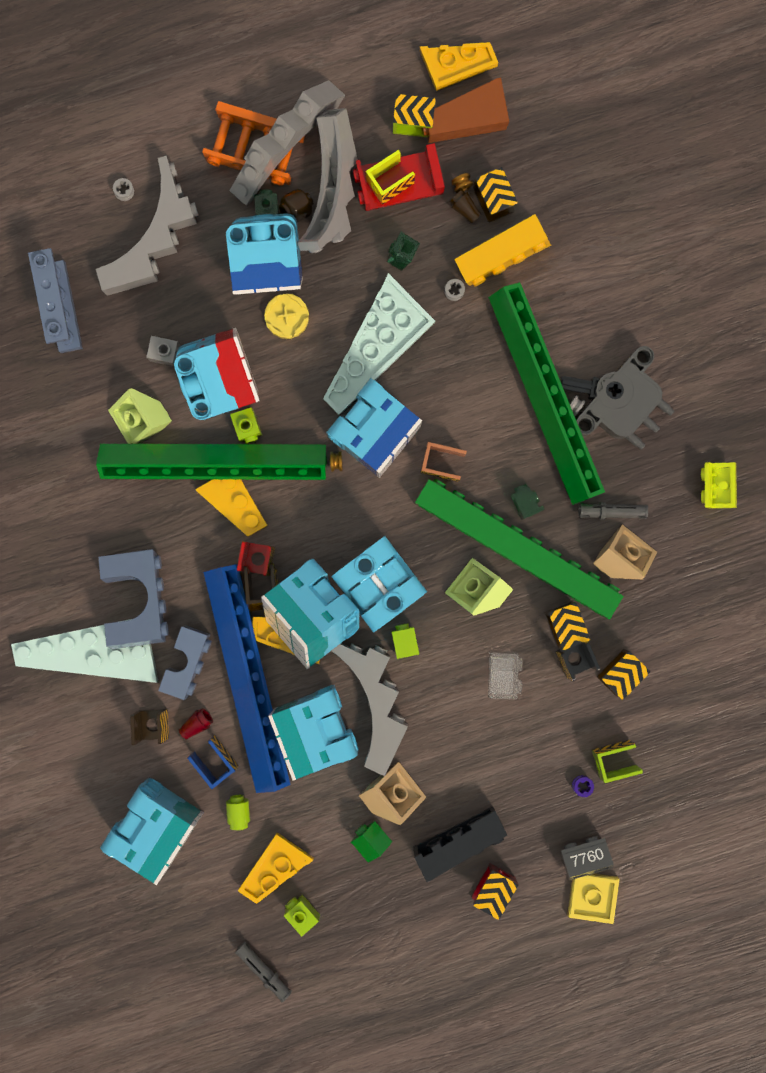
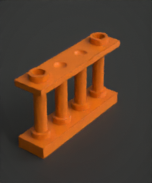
M218 101L216 112L222 122L213 151L203 148L202 153L205 160L213 166L219 167L221 164L241 170L246 162L243 160L251 131H254V129L263 131L265 136L269 134L277 119ZM237 123L243 129L235 155L232 157L222 154L230 124ZM305 136L299 141L300 143L304 142ZM292 149L278 164L277 170L274 169L267 178L272 183L280 186L291 184L290 174L285 172Z

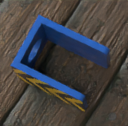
M215 735L208 743L229 768L218 779L213 776L195 752L187 757L211 789L238 768V764Z

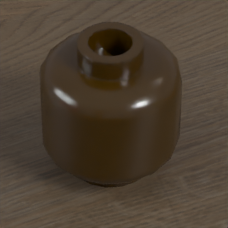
M295 189L281 198L279 210L281 214L293 215L298 223L312 214L314 202L309 193H305L301 189Z

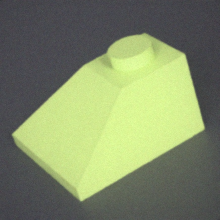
M133 388L128 389L108 410L128 444L144 442L162 431L172 421L160 401Z
M472 558L449 586L445 594L471 614L477 615L500 607L513 589L499 576Z

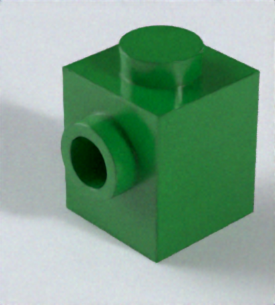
M375 821L369 825L362 824L355 831L356 836L351 841L368 863L380 857L392 843L391 839Z

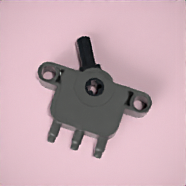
M647 346L639 347L616 372L607 373L601 378L593 377L591 381L562 376L560 382L564 390L589 394L588 399H592L576 418L578 426L581 420L586 421L589 425V429L586 432L580 429L583 437L592 433L599 425L615 439L626 438L635 447L642 450L645 444L634 432L642 423L655 433L658 432L660 427L649 417V414L657 406L669 416L674 413L671 406L662 399L661 387L644 373L654 360V352L651 348ZM638 353L646 356V363L639 362L637 359ZM612 387L614 388V392H617L615 396H612V392L608 391Z

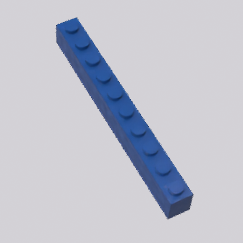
M238 564L203 573L256 793L275 792L291 784L284 756L268 717L273 709L249 609L246 604L240 572L237 571Z

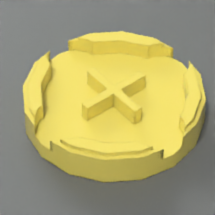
M280 294L270 300L266 306L265 322L273 335L282 339H291L305 331L309 323V312L301 298L293 294Z

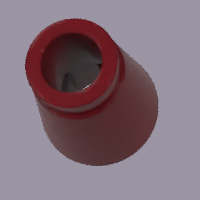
M204 708L196 710L179 728L180 735L187 740L209 729L213 723L212 716Z

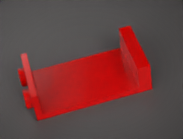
M435 143L426 145L425 152L400 157V163L375 179L384 191L409 173H415V183L384 204H381L366 182V171L379 162L361 166L360 160H356V169H353L355 183L359 182L361 188L360 191H357L360 205H365L366 211L444 194L445 186Z

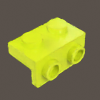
M705 462V468L701 469V479L705 481V490L701 492L702 504H705V508L709 509L737 508L736 463Z

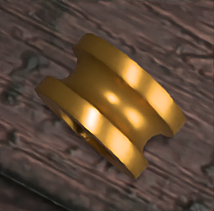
M469 173L461 174L451 181L452 185L456 186L454 189L455 193H458L460 190L466 191L474 185L473 181L469 180L471 177Z
M339 451L337 454L330 452L331 472H334L335 469L343 471L342 451Z

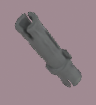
M599 502V504L580 503L578 515L579 518L594 517L599 518V520H605V518L647 519L648 505L606 504L605 502Z
M243 942L234 953L261 979L266 989L269 988L281 1003L284 1002L292 991L278 978L279 974L273 972L246 942Z

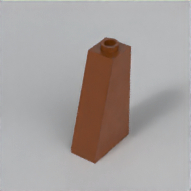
M496 78L435 108L433 127H422L423 136H427L428 143L506 130L509 124V117L501 78Z

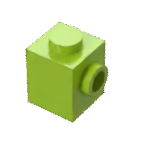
M252 407L230 414L240 442L245 441L246 444L258 441V437L262 436Z
M408 623L395 626L396 630L392 631L397 659L419 655L414 627H409Z
M303 895L298 899L293 897L285 905L284 917L301 937L319 922L320 914Z

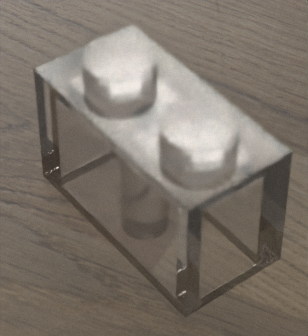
M489 651L488 697L490 699H518V694H521L522 681L518 680V671H522V658H519L517 652Z

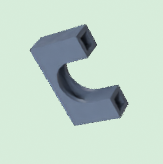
M152 549L99 557L100 579L102 581L110 583L137 580L145 585L148 593L147 605L138 617L128 621L104 624L106 647L118 649L166 642L165 636L168 635L169 631L168 624L164 622L163 613H166V603L161 598V591H164L163 578L159 577V569H162L160 555L157 556V553Z

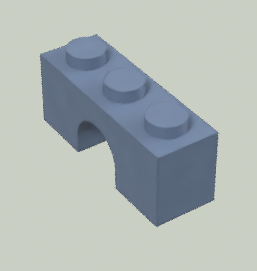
M186 625L181 627L174 648L186 654L188 659L187 666L184 670L166 669L158 691L182 700L188 698V695H193L196 683L193 681L196 674L200 675L204 665L201 659L204 653H208L212 643L209 640L210 634Z

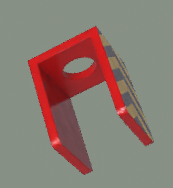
M242 541L237 571H244V566H248L252 573L270 576V563L273 562L275 547ZM260 552L264 555L265 560L262 565L257 566L253 564L252 556L254 553Z

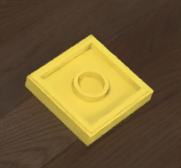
M591 874L572 880L568 917L613 924L619 878L616 876Z

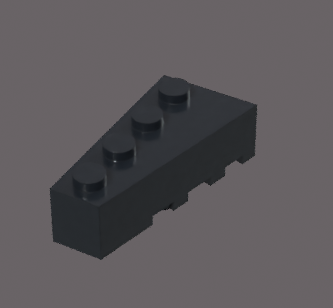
M492 806L413 846L414 858L428 883L468 858L481 853L490 845L501 843L504 837L507 836V833Z

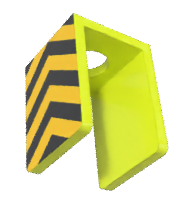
M399 150L366 171V182L381 204L386 203L415 183L414 172L409 173L384 191L375 180L400 163L401 153Z

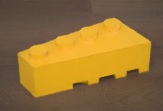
M536 214L454 260L466 283L469 286L474 285L475 287L485 282V278L493 274L495 276L502 273L507 267L522 262L527 257L551 246Z

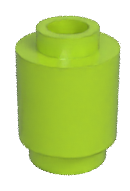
M244 795L230 796V799L226 801L227 824L230 825L231 830L248 828V823L250 822L249 800L244 798Z

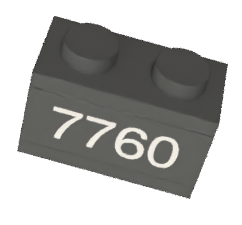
M598 836L586 839L585 844L577 846V843H570L564 846V850H561L560 855L569 881L613 868L614 864L605 838L599 839Z

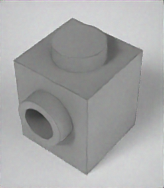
M151 336L146 358L150 362L174 366L177 350L181 345L178 341Z

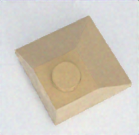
M622 524L602 548L593 564L611 578L642 580L646 576L657 551Z
M400 762L389 768L385 776L381 775L375 779L359 795L373 814L398 825H401L426 798Z

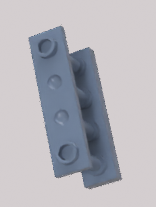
M51 248L29 252L28 256L46 344L57 342L60 353L83 349L66 262L64 260L54 262Z

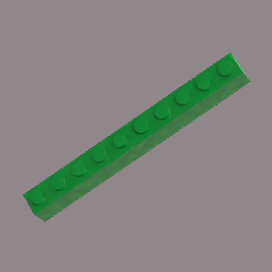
M519 282L504 286L488 298L571 503L574 505L602 494L605 490L522 285Z
M100 444L96 466L100 479L326 480L327 455L326 445Z
M437 479L433 481L428 480L414 504L602 617L611 619L624 597L618 593L620 591L619 588L610 583L606 586L599 581L601 578L590 571L586 574L580 570L581 565L572 560L566 562L561 559L562 554L552 548L548 551L541 547L543 543L532 536L530 539L522 535L523 531L514 525H511V527L503 524L504 519L494 513L491 516L483 512L485 508L478 503L473 502L470 504L464 500L465 496L456 490L452 493L446 490V485Z

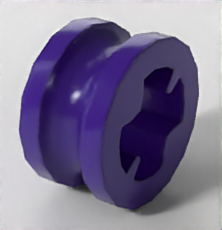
M579 775L573 780L572 788L578 796L588 797L593 793L594 784L587 776ZM585 781H588V783L586 784L588 786V789H582L581 791H578V789H580L578 784L580 782L584 783Z

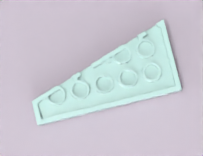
M389 273L323 398L338 415H341L357 399V394L370 378L376 381L435 323V320Z
M104 625L11 644L15 666L159 682L151 644L110 649L106 647Z

